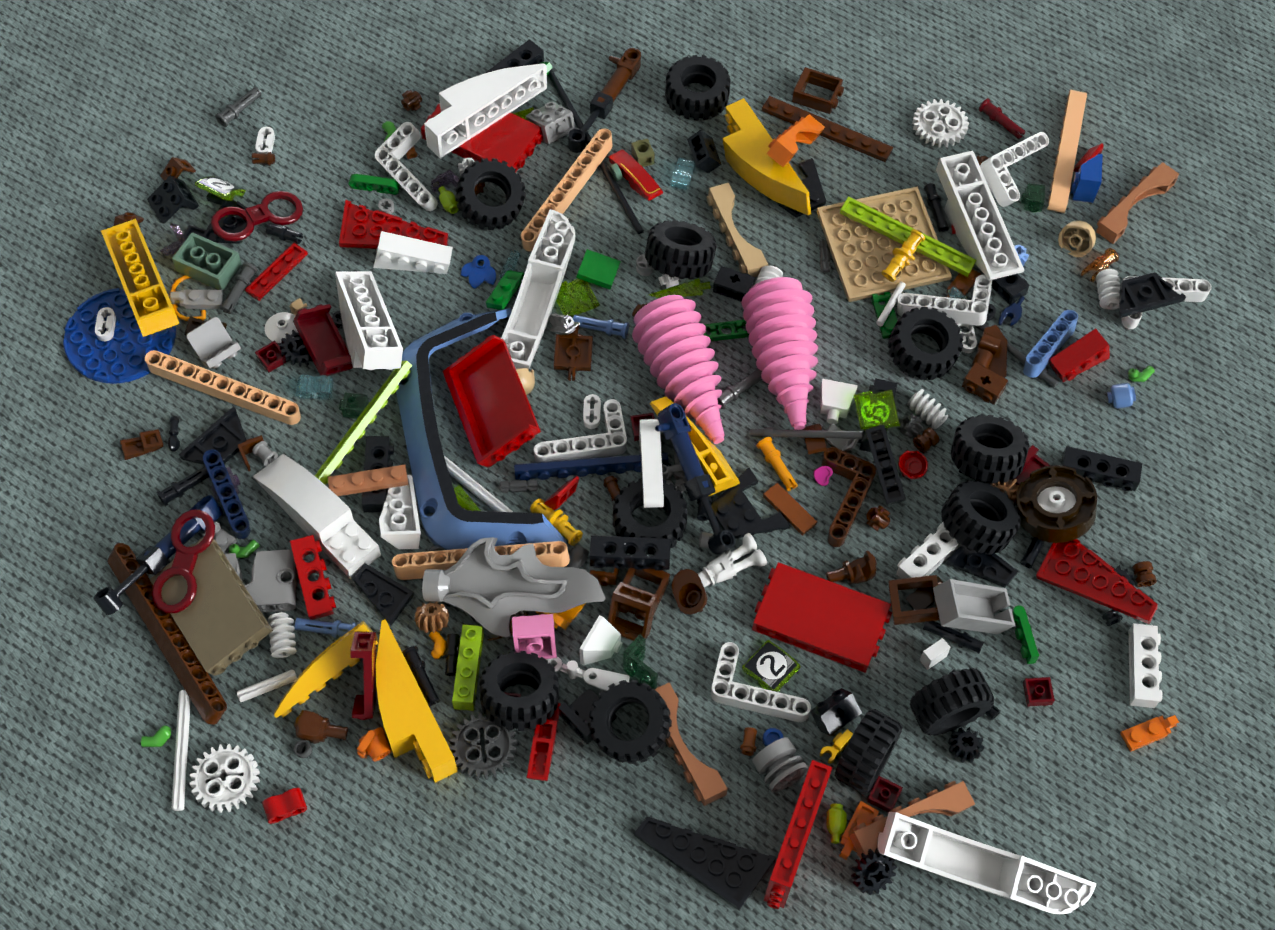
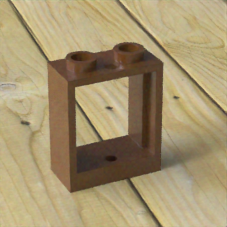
M805 67L793 91L792 102L830 114L832 109H836L838 105V96L841 97L843 94V79ZM810 83L834 91L830 101L804 93L807 84Z
M629 568L622 583L629 585L633 576L636 575L659 585L655 595H658L655 606L656 611L670 582V574L655 569L637 570ZM621 603L620 612L632 613L637 619L645 621L646 611Z
M937 575L888 581L894 625L940 620L936 601V608L901 612L898 590L932 586L934 588L942 584V582L937 581Z
M620 582L612 595L608 622L622 637L644 644L650 634L658 595ZM621 603L646 611L644 626L619 618Z

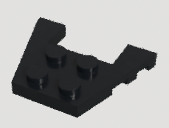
M811 158L800 163L799 169L806 177L801 181L809 191L812 211L825 205L826 198L814 160ZM778 203L781 208L795 218L803 215V213Z
M212 188L206 196L207 201L221 205L218 210L230 206L240 207L244 210L247 208L239 201L233 200L229 194H223ZM226 215L219 220V226L228 233H239L247 227L246 221L238 215ZM211 223L207 230L189 225L182 236L184 242L192 232L216 243L240 244L241 242L227 241L218 237L213 232Z
M747 468L738 477L740 484L728 488L711 505L722 529L730 531L735 539L742 538L747 533L753 536L758 533H769L774 530H786L789 528V524L781 512L762 520L743 493L744 490L758 484V479L750 468Z

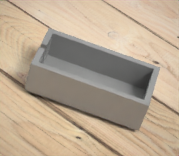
M949 579L933 588L941 626L991 634H1000L1015 626L1012 609H1007L994 616L998 611L1010 606L1006 588Z

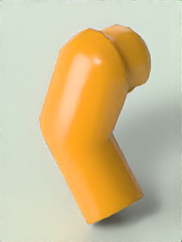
M438 631L431 632L429 637L435 643L431 656L434 659H440L441 656H444L447 642Z

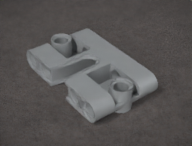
M292 550L258 551L256 553L252 567L251 582L244 586L262 613L291 611L296 608V564ZM236 553L225 554L243 582ZM288 578L291 579V580H289V581H287V582H283L285 579H288Z

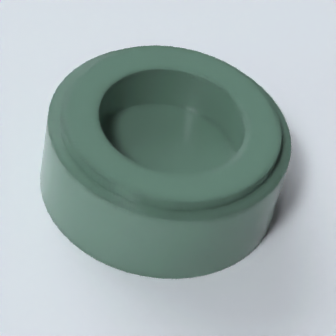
M617 163L610 165V171L615 181L622 180L623 176Z

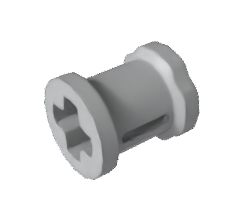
M265 441L256 444L252 450L253 454L259 456L265 466L278 458V454L272 451Z

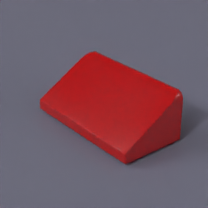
M1101 143L1090 148L1074 166L1073 171L1079 172L1082 164L1101 154L1104 144Z
M576 476L564 483L544 504L553 510H557L576 492L579 477Z

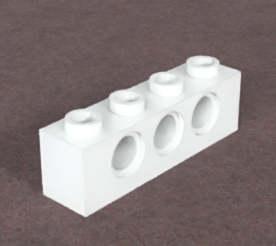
M942 522L934 535L930 533L925 538L923 545H917L911 551V556L907 559L904 557L898 563L896 574L901 579L929 576L962 545L949 535V531L945 529L944 522ZM927 551H932L935 554H929ZM914 563H919L922 566L918 567Z
M1133 623L1128 631L1130 705L1155 708L1162 701V690H1159V683L1162 679V672L1159 671L1161 652H1158L1161 635L1158 633V626ZM1142 645L1147 646L1149 650L1144 649ZM1142 663L1148 665L1149 669L1145 668ZM1142 682L1147 683L1150 686V688L1144 686Z

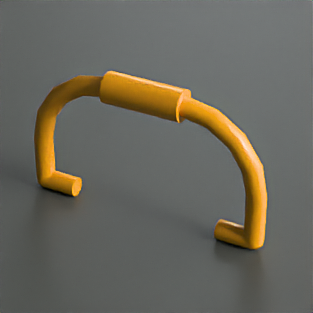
M184 275L178 278L172 285L170 292H176V287L179 283L190 277ZM172 304L176 316L184 321H189L190 317L181 315L178 312V304ZM201 310V316L194 318L205 320L206 310Z

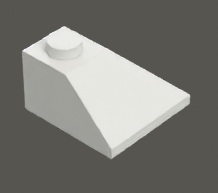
M600 615L580 647V664L582 665L611 658L614 652L618 653L621 649V634Z

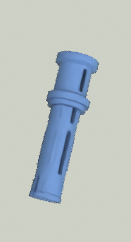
M577 315L573 317L574 322H580L579 327L603 331L609 336L613 334L622 336L624 339L627 337L629 323L627 322L623 324L614 322L612 319L603 321Z
M297 617L295 630L330 634L338 639L347 633L343 629L350 631L358 624L341 623L340 620L332 623ZM309 625L323 626V628L310 627Z

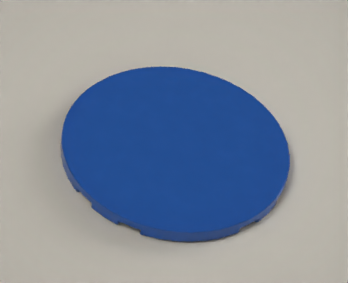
M116 288L94 295L77 308V311L69 318L66 324L63 345L69 362L83 376L102 383H125L151 373L145 361V356L148 352L155 350L167 355L170 354L176 339V325L143 337L125 290ZM109 307L113 309L116 315V324L113 338L104 342L97 338L95 325L98 311Z

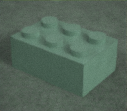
M193 232L172 258L177 272L222 291L242 266L238 252Z

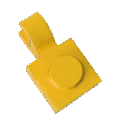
M848 729L843 734L841 732L838 733L832 741L834 745L823 747L820 756L822 757L825 753H829L831 757L828 763H833L835 757L848 745L853 733Z

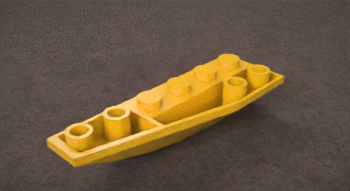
M667 396L650 402L657 416L661 410L673 404ZM686 416L691 428L688 434L704 474H709L715 488V492L711 495L740 484L739 479L721 451Z
M364 621L329 645L307 666L274 712L276 718L280 715L282 717L288 715L293 710L291 707L297 703L299 705L303 704L310 698V693L314 690L319 692L327 685L325 682L331 678L335 680L344 673L342 671L348 665L353 667L360 661L359 658H350V650L355 632H373Z

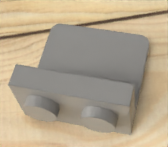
M218 317L209 319L186 334L190 345L202 364L207 368L215 369L222 364L221 361L226 358H233L238 354L237 351L241 349L238 342L232 341Z

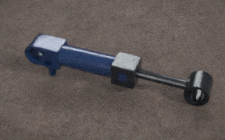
M673 403L658 413L660 424L655 427V430L657 432L663 431L666 440H671L687 480L684 486L690 501L701 500L714 535L709 538L708 547L712 553L719 555L734 547L735 537L730 531H721L708 499V496L715 492V488L709 474H704L688 434L691 428L685 412L679 404Z
M212 495L203 497L190 509L202 510L208 513L213 521L217 520L223 513V510ZM193 518L183 525L180 531V540L183 545L200 530L204 531L206 529L202 519ZM171 531L155 546H149L136 558L140 567L115 590L111 587H105L96 593L94 601L105 615H111L122 607L123 602L120 600V595L144 573L156 575L170 563L168 559L177 551L172 545Z

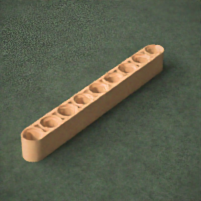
M1070 89L1047 210L1065 213L1087 98V93Z
M600 129L597 131L522 231V246L526 251L533 250L549 210L552 209L563 214L612 149V133L610 130Z
M150 351L145 356L149 371L155 375L289 425L297 424L301 419L299 407L295 402L159 351Z
M565 542L533 543L536 557L543 565L565 567L569 564L570 558ZM528 544L495 546L494 548L499 555H511L522 546ZM468 548L398 554L393 557L392 565L396 577L400 580L423 579L426 569L447 570L452 567Z

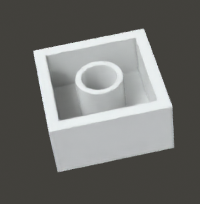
M942 638L924 650L919 661L928 670L946 658L951 647Z

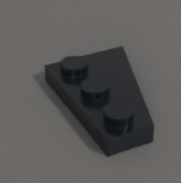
M963 544L946 563L1004 588L1018 573L1015 568L997 554L976 553L975 550L966 549V546Z

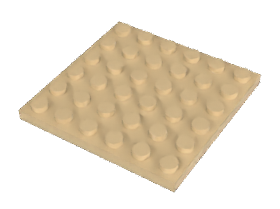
M918 187L856 199L938 240ZM845 202L817 208L816 212L848 302L870 298L872 294L893 293L899 282H904L906 286L903 290L951 280L952 275L948 267L916 251L912 254L915 260H907L910 265L904 266L899 271L894 282L887 280L881 272L887 268L894 257L893 249L901 248L902 244L840 214V209Z

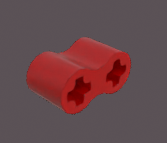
M300 788L290 789L280 795L269 797L262 802L268 823L270 824L277 823L307 810V805Z

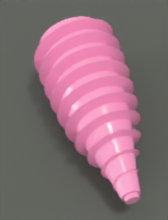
M777 277L755 284L744 295L741 302L744 309L743 318L747 322L746 331L749 334V343L753 346L752 354L757 359L756 366L762 371V380L769 384L768 390L776 395L777 402L783 405L784 412L787 414L794 430H802L806 425L807 403L810 401L807 399L808 393L814 388L809 384V381L813 380L817 375L814 370H811L818 363V359L813 356L818 350L817 344L813 343L817 338V333L813 330L816 321L811 317L814 314V307L810 304L813 298L809 292L803 290L802 284L798 280L789 277Z
M680 295L658 298L642 307L634 317L636 326L632 332V338L638 344V351L644 355L645 364L650 366L651 375L657 378V385L665 389V396L674 400L673 403L679 404L685 410V415L695 420V424L702 428L711 442L719 444L724 441L725 436L719 412L722 405H718L717 400L722 395V391L715 390V386L720 383L721 377L719 375H712L719 365L717 362L710 361L714 357L715 351L707 348L711 339L708 336H704L706 326L699 323L701 314L694 311L696 303L693 300L684 299Z

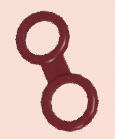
M275 191L266 195L261 204L246 208L245 210L240 207L230 206L216 211L211 219V227L213 232L224 240L241 241L251 235L255 225L267 221L277 225H289L298 221L302 216L303 206L294 194L285 191ZM276 199H285L295 206L296 211L288 217H278L269 211L268 205ZM226 215H238L246 221L247 227L239 233H228L219 226V220Z
M189 510L183 513L172 526L171 541L177 550L172 567L164 570L157 577L152 590L154 604L165 613H178L185 610L196 596L197 583L192 573L198 554L210 546L215 535L213 519L202 510ZM193 518L202 519L206 526L203 540L193 547L184 546L180 540V531L183 525ZM173 576H183L188 585L185 597L177 604L167 605L161 595L164 583Z

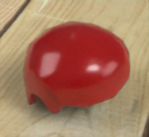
M907 450L899 457L898 466L900 473L904 477L919 479L926 474L928 462L926 457L919 451Z

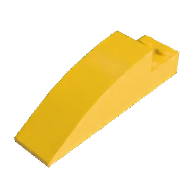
M743 98L726 106L727 114H725V119L728 123L727 130L730 134L722 138L726 161L739 176L760 193L773 201L803 214L810 215L809 191L789 163L782 167L767 155V152L770 150L768 146L773 139L746 100Z
M133 219L101 230L143 337L178 325L179 321L137 220Z
M386 619L381 621L375 665L377 696L384 729L394 758L414 749L418 759L422 761L428 779L432 777L436 783L458 772L455 758Z

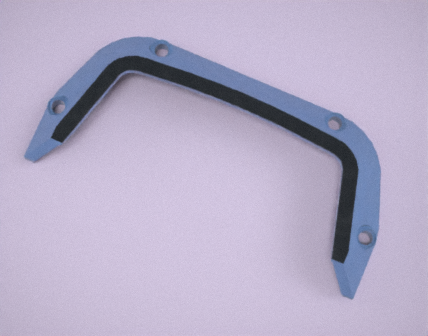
M511 308L474 315L472 313H463L458 319L413 341L405 348L402 354V361H408L412 364V367L409 369L410 374L398 384L399 388L396 394L420 518L424 531L430 541L445 550L469 548L479 539L490 537L498 538L495 546L562 541L567 544L566 539L542 513L468 511L463 509L457 501L440 442L432 398L429 369L430 355L436 350L488 329L499 319L510 317ZM428 513H434L431 516H426Z

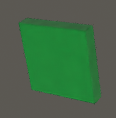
M587 249L576 278L611 290L621 261Z

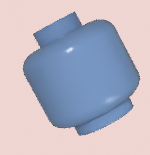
M1129 383L1112 385L1111 392H1107L1108 402L1113 403L1116 409L1130 407L1133 405V401H1136L1134 386L1131 387Z

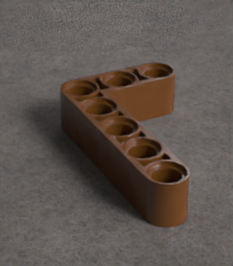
M829 447L827 451H824L822 466H828L832 468L833 473L852 480L829 529L827 538L828 543L832 547H840L844 544L870 490L876 474V467L874 464L834 447ZM834 534H838V535L841 536V537L837 538V537H835V536H833V535H834Z

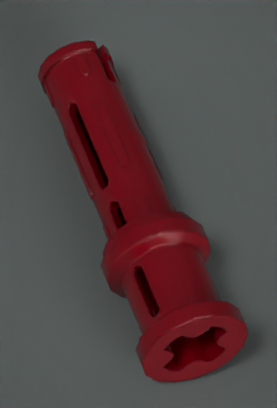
M989 98L980 105L978 110L988 115L991 121L998 122L1018 140L1023 137L1021 134L1024 135L1026 131L1004 115L1002 109L993 105Z

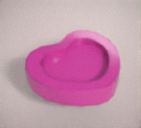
M820 466L813 472L815 481L821 486L828 485L829 477L833 474L832 468L828 466Z

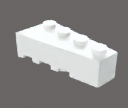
M381 231L373 268L447 274L453 247Z

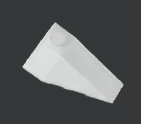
M407 475L409 485L388 489L379 518L380 536L397 549H419L421 532L412 475Z

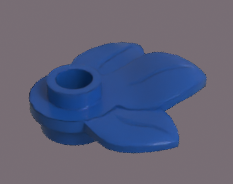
M484 255L476 256L472 262L462 267L461 276L469 277V283L473 289L479 287L484 280L492 285L496 281V272L490 266L489 259ZM483 261L484 264L479 266L478 262Z

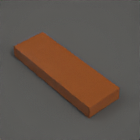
M778 483L763 493V497L778 512H781L783 517L802 536L817 525V521Z

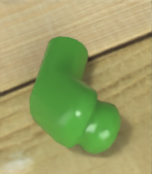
M386 121L382 125V129H385L384 131L388 133L384 142L396 131L395 125L391 121Z
M1147 366L1142 372L1132 368L1128 371V378L1132 382H1145L1155 370L1152 366Z
M253 539L245 547L232 544L229 547V552L236 553L237 558H247L260 545Z
M162 726L153 737L142 736L141 746H163L171 736V728L169 726Z

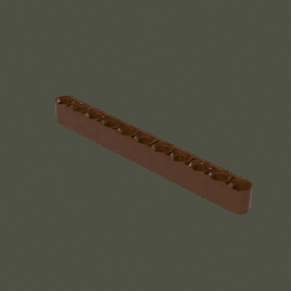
M124 543L116 544L107 560L120 584L140 567L132 549ZM144 573L125 592L202 719L208 724H217L226 711L227 704L209 674L204 670L172 615L159 610L154 604L152 597L153 584L148 575Z

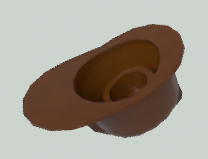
M684 569L674 576L672 591L680 611L688 615L702 612L708 599L698 574L693 570Z

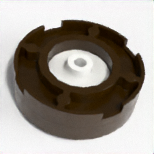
M1046 466L1031 472L1030 477L1021 482L1017 490L1016 508L1019 510L1020 524L1031 536L1049 543L1069 542L1083 536L1092 527L1096 518L1097 492L1095 486L1087 476L1084 478L1076 473V469L1066 466Z

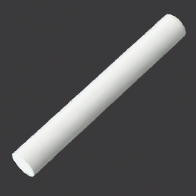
M899 282L876 322L878 326L884 325L897 302V297L906 286L904 282Z

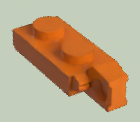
M1175 715L1165 720L1163 716L1155 717L1126 729L1120 734L1131 752L1167 737L1171 733L1170 728L1175 727L1179 721Z
M860 801L841 837L840 844L844 845L839 855L840 857L847 860L852 850L856 852L849 835L855 832L854 827L865 823L866 826L872 824L871 819L877 817L879 810Z

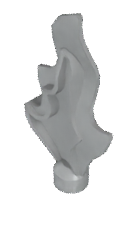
M495 537L482 538L473 543L459 561L447 570L426 569L422 582V592L425 601H443L459 607L471 615L489 632L502 637H509L511 635L509 628L511 616L520 611L561 613L585 603L605 601V595L598 579L586 570L574 567H550L543 565L536 557L533 543L522 546L511 555H499L494 548L498 539Z

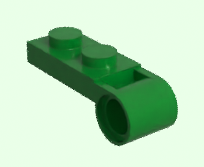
M508 270L487 299V308L504 310L516 290L520 289L525 273Z

